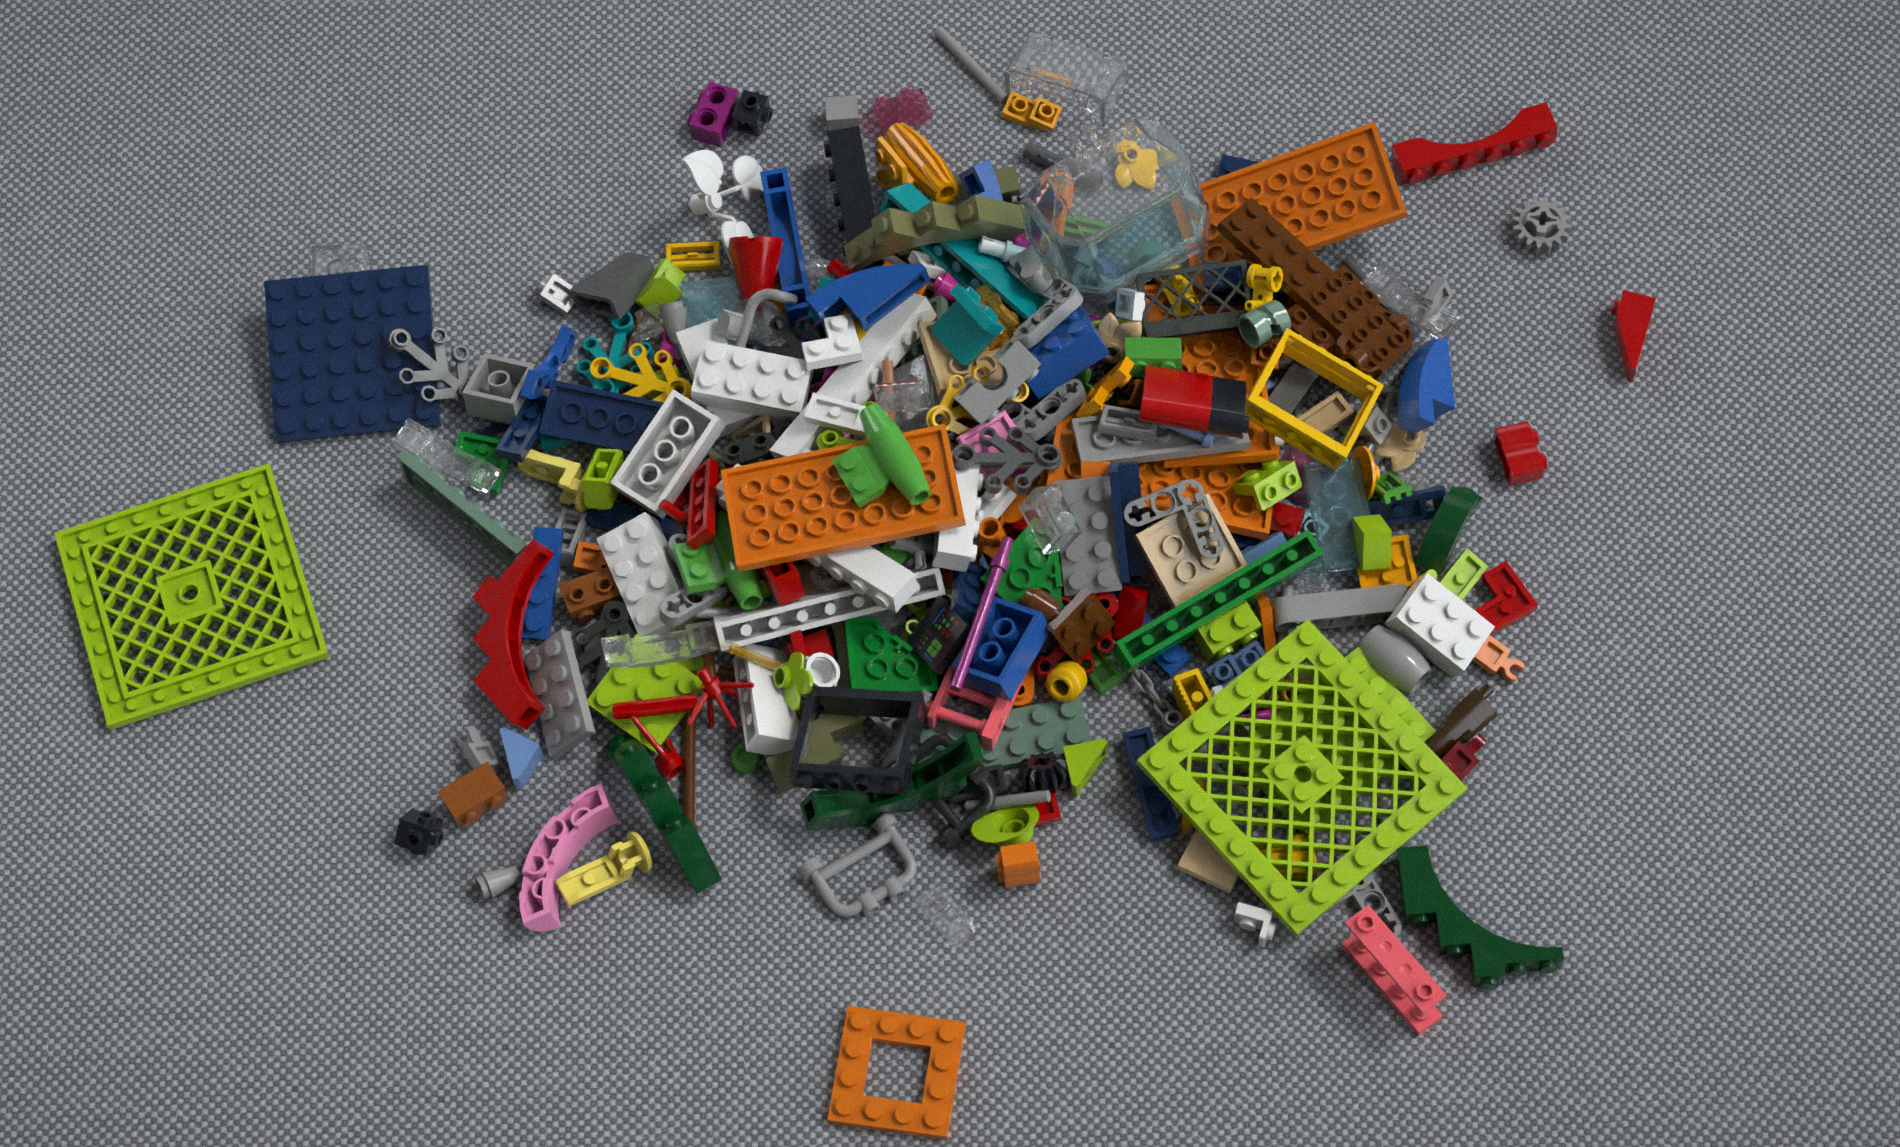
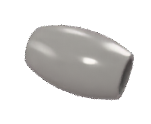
M1381 625L1375 626L1359 644V647L1373 668L1399 690L1409 694L1414 693L1431 673V668L1420 651L1405 637Z

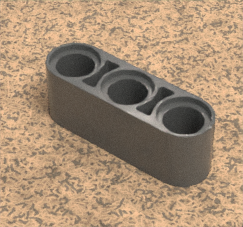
M1295 361L1269 396V402L1296 417L1319 385L1322 376Z

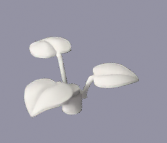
M710 150L692 152L682 159L696 187L700 191L691 196L690 208L695 215L708 214V218L715 217L727 220L722 224L721 237L728 258L733 266L729 238L740 236L753 238V234L744 221L736 222L734 217L716 213V211L722 206L723 196L739 190L746 201L758 199L763 193L760 172L763 170L754 158L746 155L740 156L734 161L732 167L733 179L738 185L717 193L719 186L722 184L720 178L724 171L720 158Z

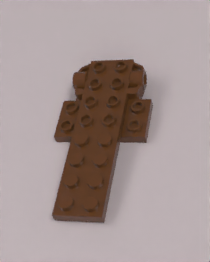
M1252 197L1224 218L1216 227V230L1254 264H1260L1262 268L1276 266L1282 269L1283 281L1281 289L1296 302L1294 306L1287 310L1293 332L1324 348L1342 361L1348 362L1351 366L1371 376L1376 381L1405 358L1414 344L1411 343L1413 334L1409 329V321L1405 315L1399 312L1392 313L1380 306L1383 300L1345 265H1342L1333 272Z

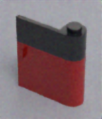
M1146 365L1138 421L1241 438L1242 433L1247 434L1250 417L1245 416L1246 382L1209 376L1204 373H1192Z

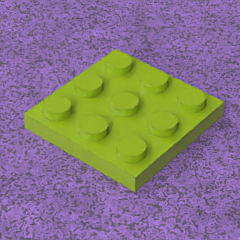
M636 634L589 696L587 702L589 707L635 740L638 739L646 748L656 754L657 751L639 731L631 718L614 719L612 705L620 702L695 694L698 698L702 693L700 688L702 682L695 674L639 634ZM687 712L637 717V719L645 726L658 744L662 746Z

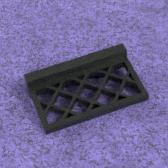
M1246 259L1138 273L1135 275L1137 290L1145 293V309L1142 315L1143 338H1178L1238 330V318L1248 311H1236L1227 303L1235 292L1243 297L1245 302L1252 300L1251 291L1246 281ZM1240 267L1241 280L1236 286L1223 277L1228 268ZM1223 269L1220 274L1215 270ZM1208 271L1217 278L1209 290L1196 281L1201 272ZM1188 273H1196L1193 278L1188 275ZM1174 275H1182L1190 281L1182 293L1168 284ZM1169 276L1166 281H1164L1163 279L1160 278V277ZM1154 278L1162 285L1154 297L1144 290L1143 279ZM1219 280L1232 289V292L1225 301H1222L1211 292ZM1192 284L1205 293L1197 305L1184 296ZM1241 284L1243 286V291L1239 289ZM1164 288H1167L1178 297L1170 309L1157 300V297ZM1207 296L1221 305L1215 314H1207L1199 308ZM1146 298L1150 300L1148 305L1146 304ZM1180 300H1183L1194 309L1187 318H1180L1172 311ZM1153 303L1166 312L1161 321L1149 322L1148 309ZM1223 308H1225L1226 310L1229 311V312L1220 313ZM1196 311L1202 315L1193 317ZM1169 315L1174 318L1172 320H1166V318Z

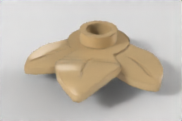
M1109 312L1105 315L1099 324L1098 331L1106 347H1114L1117 353L1113 355L1108 354L1102 360L1109 364H1115L1124 359L1125 337H1141V321L1133 320L1119 325L1114 314Z
M1392 423V428L1383 443L1376 445L1373 454L1383 458H1391L1393 472H1401L1415 462L1416 453H1419L1425 446L1426 435L1423 430L1413 434L1400 429L1399 423ZM1411 437H1415L1414 440H1412V441H1407V440L1410 439Z

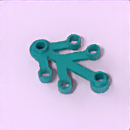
M628 311L621 319L611 318L615 336L609 357L601 349L599 341L595 337H588L583 341V348L587 355L593 356L595 359L605 357L614 367L619 369H625L636 362L629 353L621 357L626 336L631 333L634 327L633 317ZM641 342V344L648 350L647 359H651L653 356L651 344L648 342ZM590 345H595L593 348H588ZM636 349L634 356H639L642 349ZM581 360L576 366L579 376L587 379L593 388L619 393L621 389L630 384L612 378L604 381L597 380L591 374L590 365L592 362L589 360ZM634 365L630 369V372H641L638 365ZM589 367L588 370L582 371L583 368ZM603 367L606 373L608 371V367Z

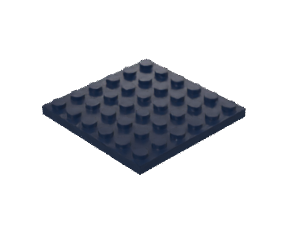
M428 265L264 281L274 438L276 443L442 427L440 400H434L432 403L425 404L419 399V392L424 386L431 385L435 389H439L438 381L412 383L409 386L400 385L397 381V375L403 368H410L413 371H424L427 369L405 351L396 353L390 350L387 345V338L392 331L404 329L410 334L411 342L435 360L433 344L429 339L430 333L434 330L430 267ZM396 336L399 343H405L403 336ZM402 373V378L405 381H410L409 374ZM426 390L424 391V396L431 399L432 393Z

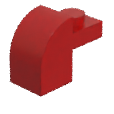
M826 629L803 636L801 630L789 633L791 641L782 643L787 661H789L791 654L794 652L802 653L804 661L806 656L810 657L814 653L822 652L830 655L837 662Z

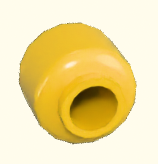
M1073 661L1058 663L1046 679L1048 693L1060 702L1075 700L1087 685V674L1084 668Z

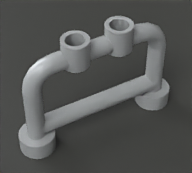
M888 813L880 817L873 824L878 833V836L826 867H823L817 857L809 859L798 868V872L804 881H812L827 906L835 914L841 917H851L863 911L865 916H870L880 909L878 901L887 896L890 901H895L905 894L906 891L903 886L907 885L914 878L917 872V863L896 830L899 822L893 813ZM891 842L905 864V871L897 877L889 878L874 891L862 894L854 903L850 905L841 904L825 880Z

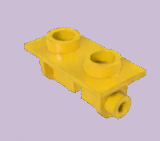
M1172 262L1167 264L1165 268L1168 270L1181 267ZM1174 275L1168 284L1182 293L1189 281L1182 275ZM1169 276L1160 277V278L1163 279L1164 281H1166ZM1190 286L1184 296L1197 305L1199 300L1192 286ZM1164 288L1163 291L1172 306L1178 297L1167 288ZM1180 300L1173 309L1174 313L1180 318L1189 316L1194 310L1183 300Z

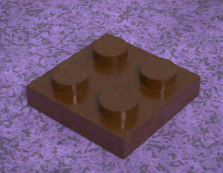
M1085 586L1045 628L1068 658L1077 663L1116 622L1095 594Z

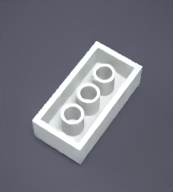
M703 340L691 389L692 401L700 405L755 416L767 414L770 416V419L780 421H794L806 406L813 369L807 370L805 360Z
M673 389L610 483L618 492L663 520L666 513L658 508L660 502L663 499L668 500L672 504L676 501L695 470L725 428L719 417Z
M644 512L597 538L637 633L650 643H654L697 620L693 616L680 625L668 626L659 619L661 602L684 588L685 585L678 566L667 554L668 542L657 518ZM688 595V600L694 603L692 596Z

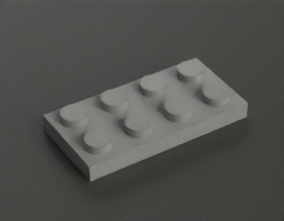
M1109 475L1053 481L1065 596L1077 595L1085 586L1093 593L1122 590Z
M566 630L558 631L524 656L533 692L545 707L539 718L549 757L557 759L595 733L570 632Z

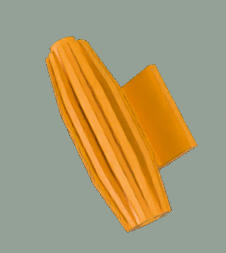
M902 122L900 124L895 123L886 131L885 139L882 136L877 138L878 150L875 151V156L878 161V171L876 172V177L880 186H884L886 190L910 182L912 185L915 184L919 190L935 202L948 204L958 195V184L947 163L922 135Z

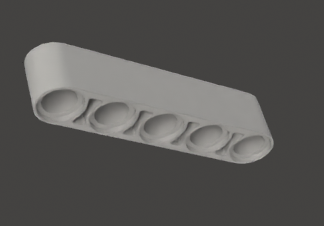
M1403 584L1279 597L1270 603L1275 630L1278 633H1288V629L1300 626L1307 619L1318 630L1385 623L1407 593L1408 587Z

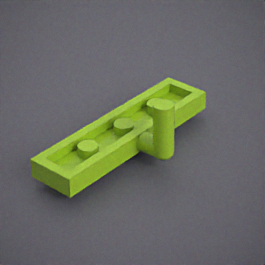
M1466 548L1439 582L1463 600L1489 566ZM1430 569L1422 575L1418 576L1417 579L1427 573L1431 575L1434 579H1436L1437 572L1433 569Z

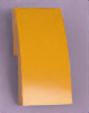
M1011 91L1000 117L1023 126L1053 131L1063 107L1040 97L1034 101Z

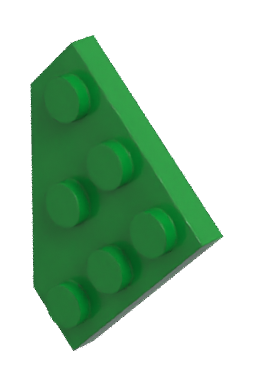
M1037 516L1013 542L1008 556L1009 565L1006 572L1002 573L995 595L998 598L1019 604L1029 586L1034 589L1038 587L1061 601L1058 607L1064 609L1061 593V566L1059 564L1058 552L1059 538ZM991 569L979 580L984 586H986Z
M855 617L844 620L843 627L850 688L921 692L922 689H926L933 693L932 696L937 695L938 683L936 672L920 656L912 651L913 648L896 634L893 636L881 627L882 623L874 617Z

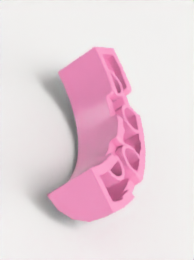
M602 783L574 797L570 801L571 805L565 808L557 817L553 816L540 831L527 855L522 870L524 877L522 889L519 892V903L523 924L530 930L542 932L561 928L558 913L560 891L555 884V880L565 875L575 856L592 838L608 827L619 823L612 802Z

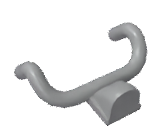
M766 288L757 291L750 297L744 314L721 309L714 335L736 341L734 346L745 348L758 305L767 299L794 305L797 302V296L777 289Z

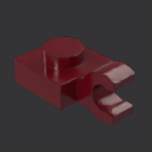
M1478 733L1465 746L1458 741L1441 758V761L1462 781L1480 762L1474 754L1487 740Z

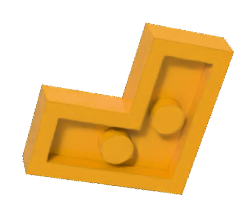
M1127 356L1090 388L1086 399L1075 416L1081 418L1100 415L1105 405L1104 403L1114 393L1112 390L1117 386L1122 388L1131 379L1132 376L1129 373L1135 363Z
M1408 534L1391 538L1389 570L1361 572V568H1357L1356 574L1359 588L1403 584L1408 587V590L1417 579Z

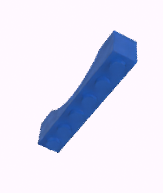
M787 167L761 171L760 176L771 235L783 240V250L778 267L781 289L784 292L797 296V302L794 305L784 303L789 327L795 326L799 318L808 316L810 309L805 298L811 295Z

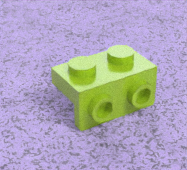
M1278 458L1269 462H1262L1261 467L1243 473L1241 475L1242 478L1232 484L1235 494L1254 496L1258 510L1263 511L1302 487L1295 462L1278 460Z

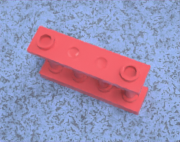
M964 642L953 657L935 699L929 700L926 706L925 716L927 717L928 728L934 730L938 719H944L977 731L978 735L981 736L982 747L993 751L1025 677L1011 701L991 696L966 686H962L960 692L951 690L950 685L955 673L952 665L962 650ZM950 693L989 707L991 714L988 720L983 719L981 721L945 708L944 706Z
M1369 905L1348 919L1345 925L1353 935L1342 942L1341 947L1419 1037L1442 1019V1014L1435 1005L1447 997L1446 993Z

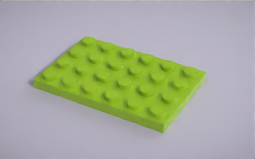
M1359 646L1345 657L1425 743L1433 737L1436 730L1394 684L1386 680L1373 668ZM1321 678L1318 679V685L1328 686ZM1300 693L1297 696V703L1312 704V693ZM1318 693V705L1332 706V694ZM1338 697V706L1347 707ZM1281 709L1276 713V721L1291 722V710ZM1297 711L1296 722L1311 724V712ZM1317 713V724L1331 725L1332 714ZM1338 714L1337 726L1352 727V716ZM1358 718V728H1367ZM1259 727L1255 730V738L1269 739L1270 728ZM1276 728L1275 740L1290 741V730ZM1296 730V741L1303 735L1310 740L1311 731ZM1317 732L1316 744L1331 745V733ZM1337 734L1338 746L1351 747L1352 735ZM1358 736L1357 747L1372 748V737ZM1378 740V749L1388 750ZM1236 745L1233 748V756L1248 757L1249 745ZM1254 746V758L1269 759V747ZM1275 748L1274 760L1287 749ZM1321 752L1330 762L1331 753ZM1337 753L1336 765L1351 766V755ZM1357 755V767L1371 768L1372 756ZM1378 757V769L1392 770V758ZM1240 765L1247 773L1248 765ZM1253 766V778H1263L1260 773L1265 767ZM1299 769L1294 772V776L1298 781L1307 782L1310 780V776L1305 770ZM1340 773L1344 779L1338 785L1350 786L1351 774ZM1357 775L1356 787L1371 788V776ZM1377 777V783L1384 777ZM1260 786L1267 795L1268 787ZM1273 789V799L1283 800ZM1329 793L1317 803L1329 804ZM1336 793L1335 805L1350 806V794ZM1356 794V800L1360 798L1362 795ZM1279 808L1287 817L1288 808ZM1293 810V821L1308 822V811L1299 817ZM1314 811V823L1328 824L1329 812ZM1298 829L1307 838L1308 830Z

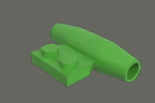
M878 404L866 406L860 412L859 417L869 445L854 446L831 460L859 508L883 495L888 485L892 482L912 505L924 503L931 496V491L920 461L900 428Z
M727 511L716 512L715 535L712 538V544L703 543L696 550L687 545V542L673 544L672 552L688 594L715 590L717 586L726 582L743 609L752 610L762 604L763 597L758 569L738 572Z

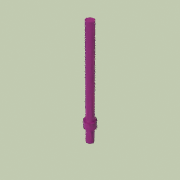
M1004 536L1002 538L997 555L993 556L990 563L991 572L950 685V689L955 692H960L1000 578L1002 573L1006 572L1009 565L1008 556L1014 542L1010 537Z

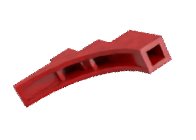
M534 539L523 548L521 554L505 569L499 579L490 575L472 596L490 616L489 620L480 627L478 633L472 639L491 658L489 663L481 669L473 681L511 723L525 730L533 724L545 710V707L534 694L526 676L522 657L524 615L531 592L541 572L554 556L549 547Z

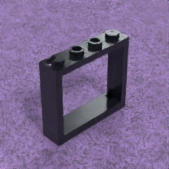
M813 686L811 692L806 696L788 768L793 787L908 795L927 711L923 693ZM817 713L908 719L897 769L805 763Z

